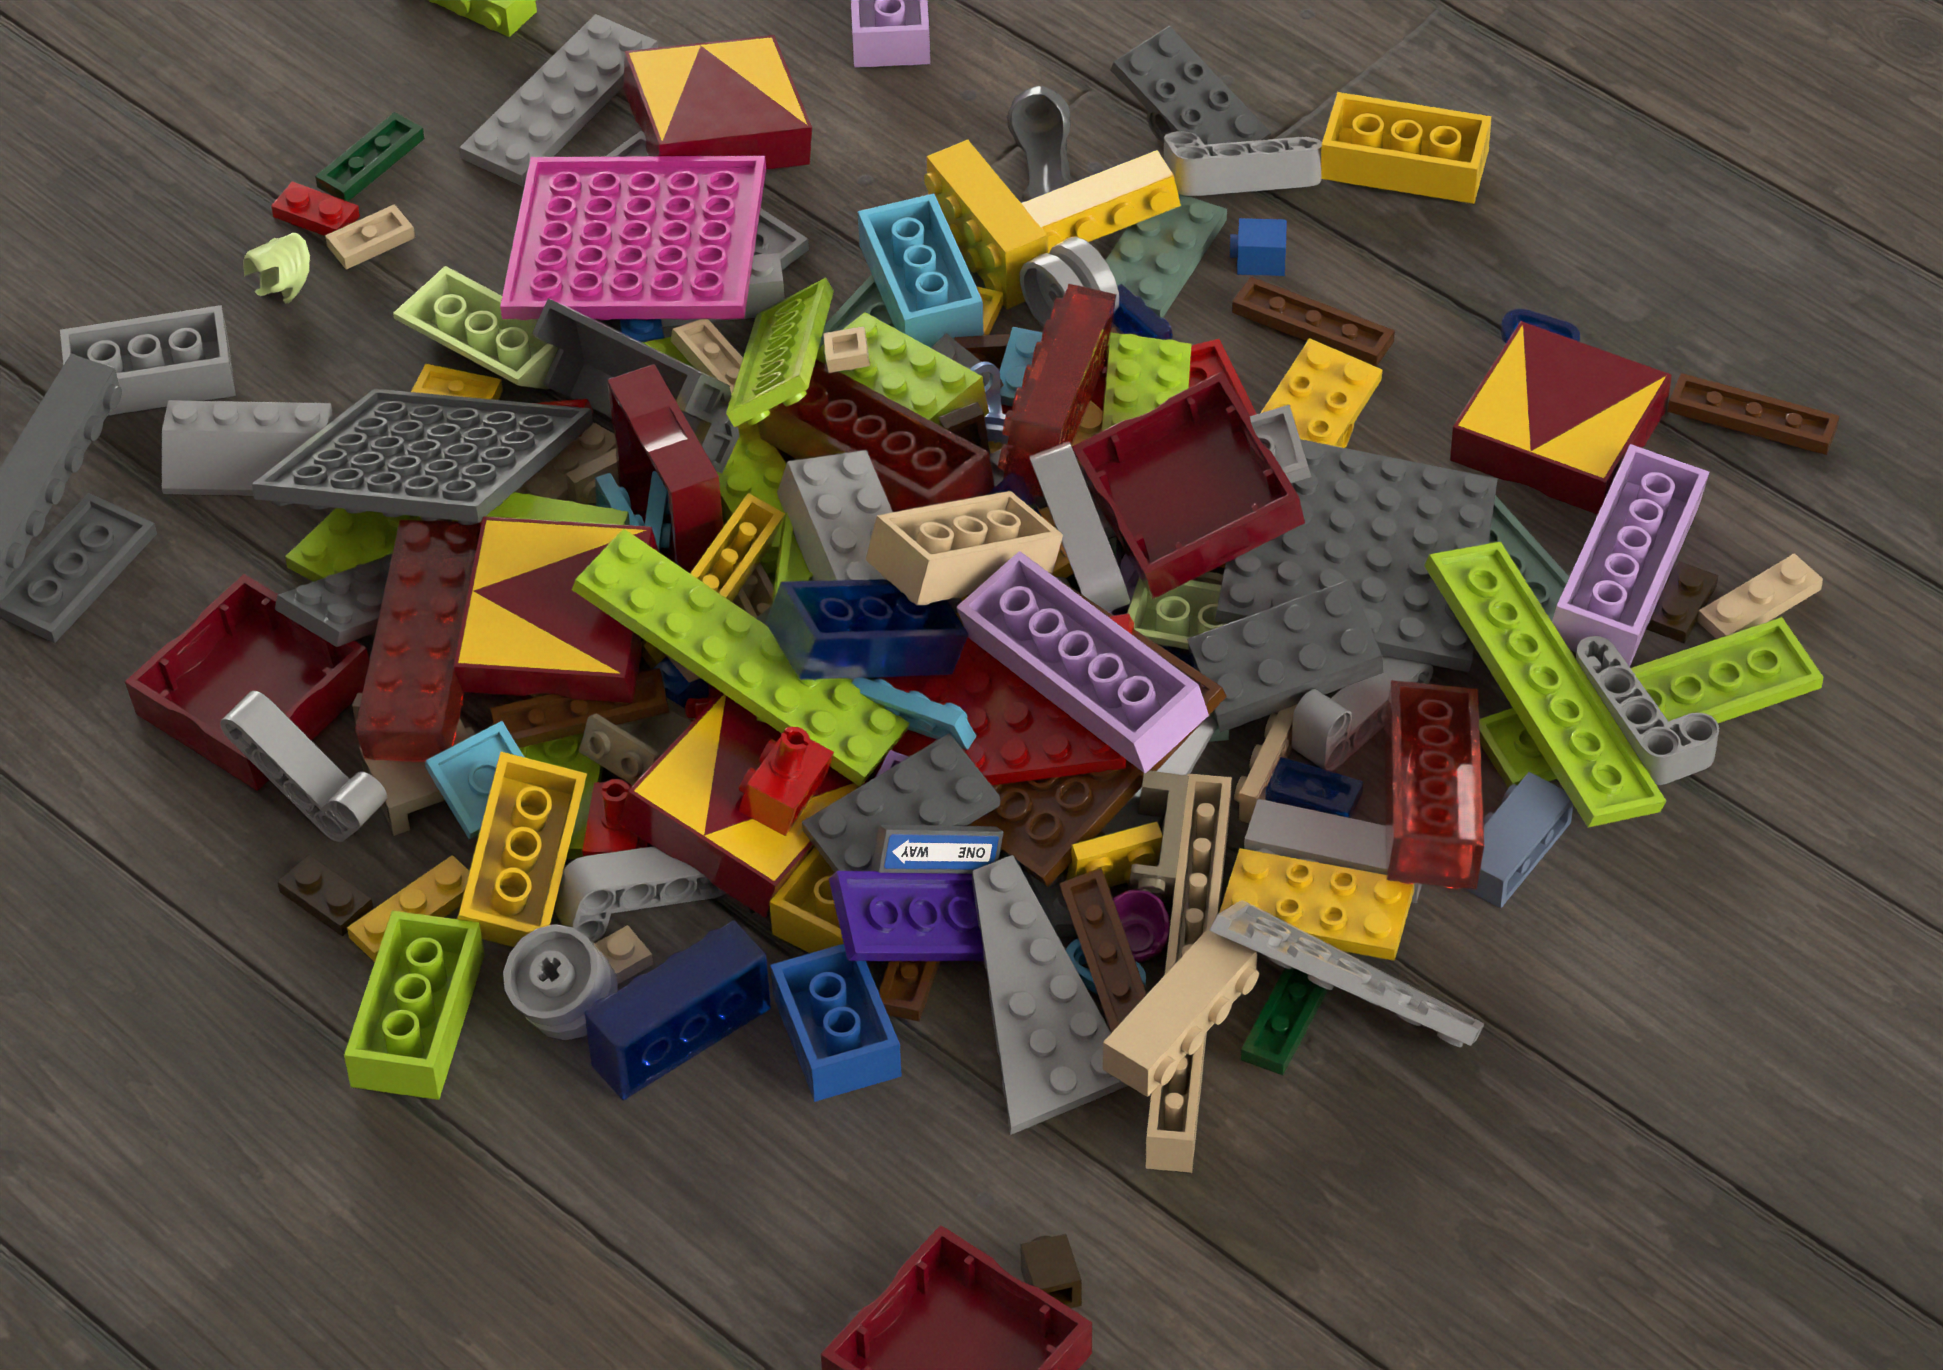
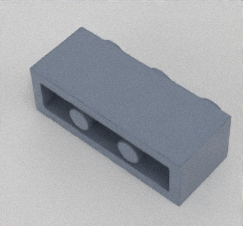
M1528 772L1518 785L1512 784L1506 791L1501 806L1495 813L1489 812L1483 818L1478 833L1472 841L1466 840L1459 847L1454 858V864L1457 865L1456 885L1502 908L1571 824L1573 803L1565 790L1531 772Z

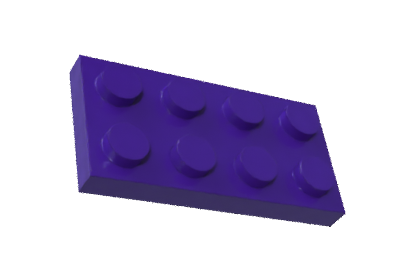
M836 871L829 878L848 961H984L982 937L978 925L972 885V874Z

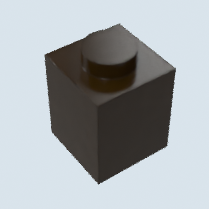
M1067 1234L1053 1237L1040 1236L1031 1242L1020 1244L1021 1272L1025 1283L1040 1288L1069 1308L1082 1306L1081 1277Z

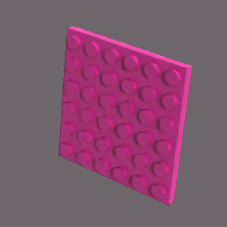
M765 156L530 157L500 304L502 319H539L548 298L592 319L600 320L744 319L766 173Z

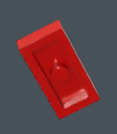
M293 181L271 205L274 218L323 236L356 222L360 217L358 205Z

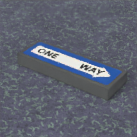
M879 825L872 868L879 873L972 874L973 870L998 861L1004 832L996 826Z

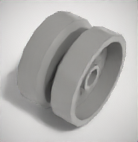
M1075 236L1065 239L1052 247L1049 253L1038 255L1025 263L1020 271V285L1024 299L1033 316L1046 331L1088 329L1090 324L1103 321L1114 314L1119 307L1117 284L1108 264L1091 244Z
M555 924L532 931L521 938L509 953L503 971L504 989L513 1006L536 1029L551 1038L569 1040L584 1037L603 1024L613 1011L618 995L617 975L609 960L587 936L574 927Z

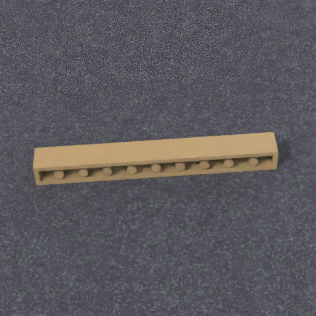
M1187 774L1189 779L1175 880L1165 974L1210 927L1220 912L1230 817L1232 777ZM1207 1032L1198 1050L1192 1055L1187 1053L1178 1063L1177 1069L1170 1081L1165 1085L1159 1084L1151 1093L1146 1138V1169L1192 1173Z

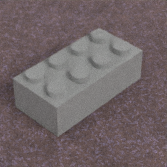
M222 305L60 330L63 365L70 354H74L115 368L119 386L122 389V396L117 408L110 410L108 415L166 407L168 400L205 401L236 396L229 340Z
M867 451L788 461L777 495L785 514L786 512L788 513L793 525V533L809 572L813 574L812 579L819 595L823 598L822 603L824 608L828 610L833 622V629L846 627L854 623L859 625L913 616L916 604L908 600L904 593L890 581L883 578L881 573L865 560L877 515L893 513Z

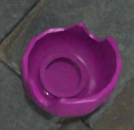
M1133 889L1115 896L1113 900L1135 961L1143 963L1160 954L1167 944L1170 933V919L1162 900L1149 891Z

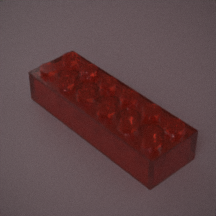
M1068 284L1063 298L1056 297L1051 320H1046L1041 342L1036 343L1032 365H1027L1022 388H1017L1012 411L1008 410L1005 417L1002 434L1009 436L1008 445L1004 444L1002 446L998 461V469L1004 470L1003 488L1044 497L1029 456L1068 441L1073 446L1107 362L1117 294Z
M817 359L814 364L809 387L805 390L807 394L792 405L785 406L782 402L769 409L770 414L757 423L762 440L798 460L866 450L893 512L986 496L995 491L989 452L839 371L829 373L827 365Z
M399 521L355 727L359 744L366 760L426 762V760L454 746L464 692L453 665L482 522L473 525H463L457 521Z
M1391 680L1384 721L1386 878L1389 881H1399L1404 884L1418 883L1445 886L1450 889L1466 888L1477 890L1485 847L1478 689Z

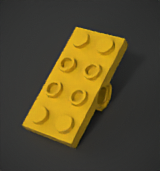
M1309 338L1261 413L1290 405L1300 439L1346 448L1354 428V423L1379 385L1383 370Z
M1239 848L1220 912L1244 900L1341 951L1395 961L1414 893V880Z

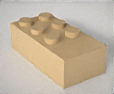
M1008 491L877 515L865 560L880 572L883 578L890 581L904 593L908 600L916 605H928L931 602L963 598L966 595H970L1019 551L1052 575L1063 534L1013 492Z

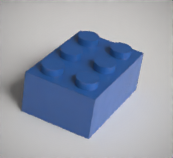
M841 944L770 965L773 998L814 1102L902 1076L900 1043L866 961H848L845 946Z

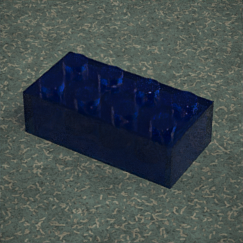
M886 579L781 582L766 620L767 626L800 680L953 674L969 635L947 599L931 602L928 605H916Z
M733 920L720 929L710 931L701 941L683 952L674 953L665 963L647 974L635 977L626 987L608 998L599 999L590 1009L584 1012L592 1067L624 1101L770 1010L766 954Z

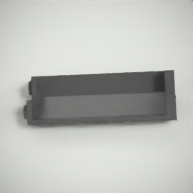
M548 298L533 330L534 337L559 348L544 379V385L575 400L589 399L592 409L612 418L607 380L655 364L713 467L722 474L739 438L738 426L734 428L726 414L728 402L731 399L730 385Z

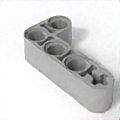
M1176 131L1164 136L1163 160L1174 175L1178 194L1185 196L1310 187L1321 182L1322 141L1311 137H1294L1204 145L1196 134Z
M1065 442L1029 456L1056 529L1063 534L1061 542L1081 594L1107 612L1130 604L1131 602L1120 569L1070 442Z
M1590 636L1580 641L1577 645V662L1656 785L1673 782L1705 770L1712 765L1715 759L1719 735V725L1712 716L1705 713H1691L1668 722L1616 647L1608 639L1600 636Z
M1382 655L1384 673L1346 686L1331 699L1316 689L1310 690L1301 698L1294 711L1292 749L1326 772H1333L1426 688L1433 674V666Z
M250 691L220 722L221 729L228 739L328 838L334 841L343 842L388 798L382 784L368 773L358 772L349 779L269 698L258 691Z
M647 847L584 856L569 863L562 874L554 911L561 925L574 927L595 943L604 935L611 913L720 897L726 894V892L713 885L709 879L692 866L668 856L656 847Z

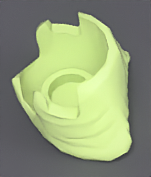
M291 233L281 238H273L268 243L246 253L243 260L244 276L256 271L260 273V288L255 290L257 295L263 296L271 292L281 291L285 304L293 300L306 282L309 273L310 254L306 241L299 234Z

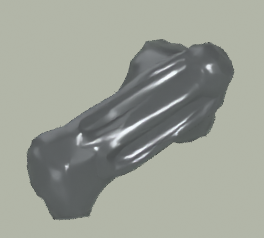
M1044 86L1031 87L1014 97L1007 115L1009 131L1013 135L1016 144L1024 150L1028 164L1029 182L1028 187L1023 193L1022 200L1024 202L1074 183L1070 177L1067 157V137L1071 128L1069 107L1056 91Z

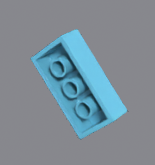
M934 193L858 211L859 245L895 329L930 348L946 333L953 339L954 337L984 335L983 301Z

